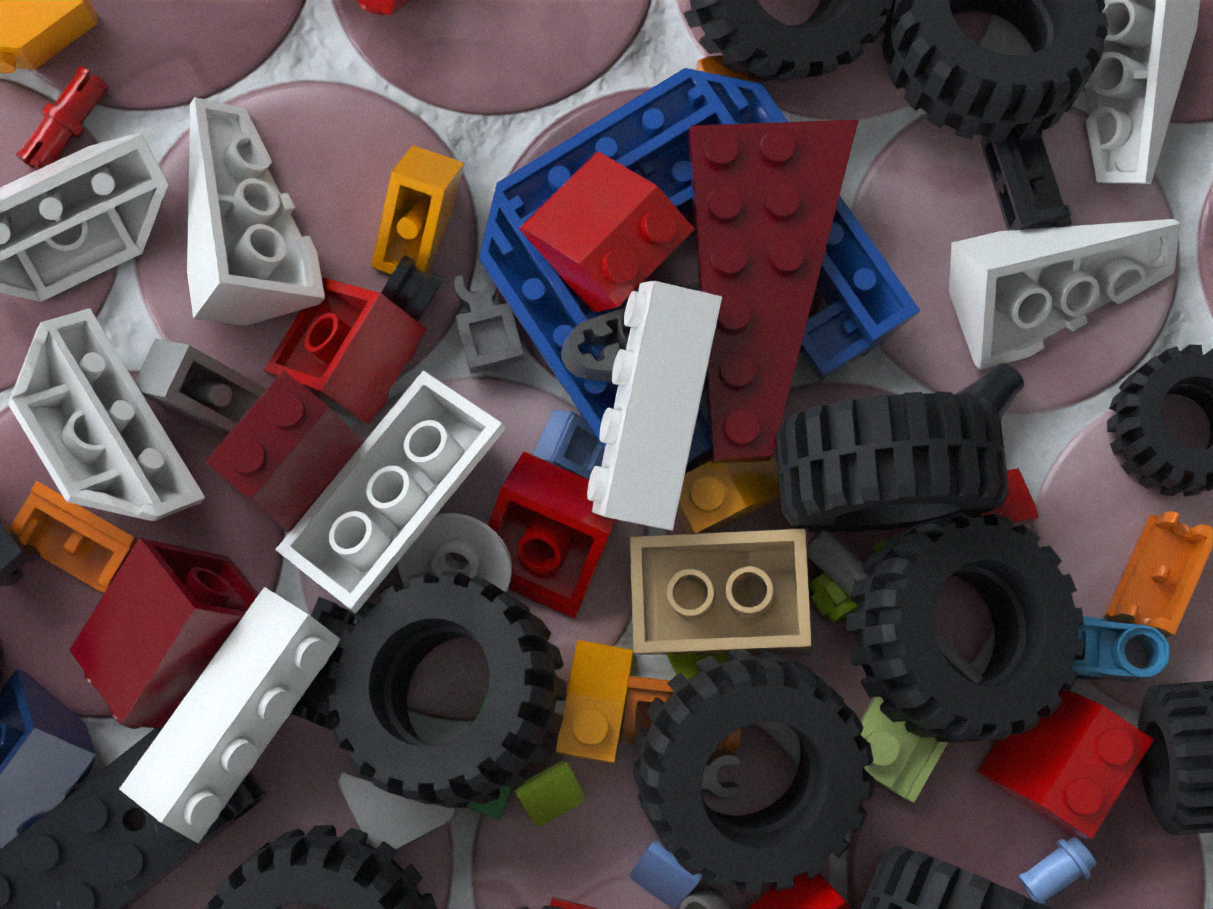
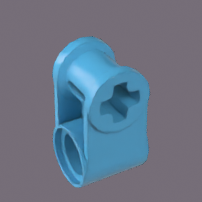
M1083 616L1084 625L1078 626V639L1084 640L1082 659L1074 660L1071 668L1077 671L1076 679L1140 681L1158 674L1168 664L1170 656L1169 643L1164 635L1154 627L1108 622L1104 619ZM1129 639L1138 640L1147 649L1148 661L1143 669L1134 667L1125 657L1124 649Z

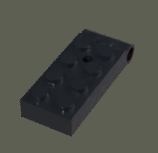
M154 728L0 850V909H126L236 820L254 808L265 798L266 793L250 772H248L199 843L164 825L119 790L162 730ZM138 808L143 810L146 815V823L140 830L135 829L131 823L132 814Z

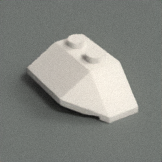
M141 132L88 146L0 187V293L42 302L143 253L168 183Z
M88 308L41 322L35 332L8 405L66 502L149 521H157L200 504L205 499L204 494L91 309Z

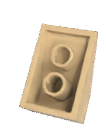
M805 529L630 537L633 647L635 655H728L729 651L745 649L752 655H760L763 650L777 654L811 653Z

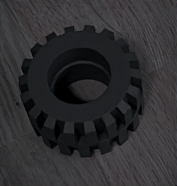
M1189 344L1181 351L1176 346L1163 351L1157 357L1151 358L1120 385L1119 389L1121 391L1112 398L1109 407L1116 414L1107 420V432L1117 433L1118 438L1110 443L1113 454L1116 455L1123 452L1128 461L1122 464L1121 467L1128 475L1136 470L1142 474L1138 482L1140 485L1150 489L1159 484L1161 485L1160 494L1174 496L1183 491L1184 497L1213 489V348L1203 355L1202 345ZM1177 394L1188 397L1204 410L1208 417L1211 431L1210 440L1205 450L1186 447L1176 441L1168 432L1162 416V405L1166 395Z
M1213 681L1153 685L1146 692L1138 720V729L1154 739L1139 762L1142 782L1149 805L1160 826L1170 835L1213 832Z

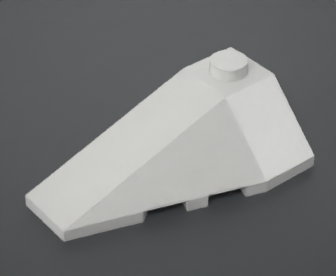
M1104 0L1106 6L1102 13H1105L1108 19V35L1104 40L1105 49L1099 63L1084 86L1090 113L1086 120V127L1097 183H1152L1197 31L1200 0Z
M196 97L190 103L187 275L193 319L248 326L321 304L325 299L317 250L310 236L302 237L291 215L295 206L288 193H280L268 169L272 160L246 108Z
M1175 219L1009 230L952 242L949 294L975 366L982 370L1001 363L1028 358L1045 348L1043 340L1066 327L1073 332L1088 323L1086 315L1110 301L1121 304L1173 274L1175 271L1181 223Z

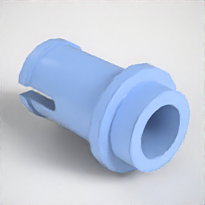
M1076 836L1067 842L1062 838L1056 842L1058 849L1024 874L1021 873L1017 876L1020 884L1032 900L1046 905L1047 901L1078 878L1082 877L1084 880H1087L1091 877L1089 871L1097 863L1089 850Z

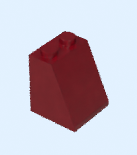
M283 370L205 462L230 487L289 534L364 442L328 405Z
M139 537L69 651L84 670L85 679L98 690L109 706L111 716L118 723L131 729H139L140 727L163 729L259 593L228 556Z

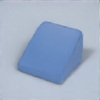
M554 410L547 420L532 455L589 480L594 466L602 465L605 450L583 417L572 411Z
M656 840L649 843L630 872V878L635 883L673 908L681 905L682 901L691 893L702 878L701 873L691 875L678 864L673 853L667 851L665 846Z

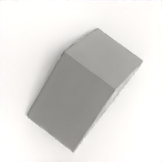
M342 772L338 782L360 830L368 833L367 844L376 849L385 841L396 850H400L455 821L459 810L457 808H447L436 804L428 805L406 799L376 787L373 781Z

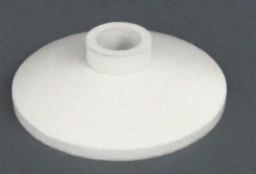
M442 513L435 515L398 561V571L401 581L406 588L409 587L408 579L411 575L428 571L439 578V575L444 570L462 572L471 579L479 577L506 592L511 580L512 563L505 543L487 524L463 514ZM450 552L463 555L467 561L455 560Z

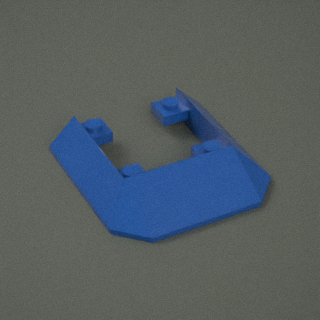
M684 68L496 183L479 261L604 450L606 443L600 442L601 422L608 407L614 408L618 385L612 382L587 380L575 376L564 365L561 350L562 344L575 326L583 321L626 307L628 298L617 308L593 313L518 228L596 152H601L654 183L682 215L688 213L693 209L688 139L690 126L788 122L761 83ZM839 195L816 289L828 307L807 320L800 347L801 353L820 381L861 355L864 357L920 312L914 300ZM584 341L579 347V351L582 355L592 354L596 359L606 346L602 343L589 347ZM700 407L686 467L711 451L709 426Z

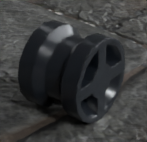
M405 254L390 276L381 294L418 322L444 278L435 272L426 274L417 268L416 261Z

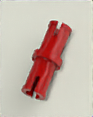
M84 67L77 69L75 76L54 105L47 103L41 111L44 119L23 148L16 153V156L32 169L35 166L36 170H39L54 163L73 137L75 139L80 138L85 131L82 126L83 122L104 93H107L109 90V86L95 74L90 77V71Z

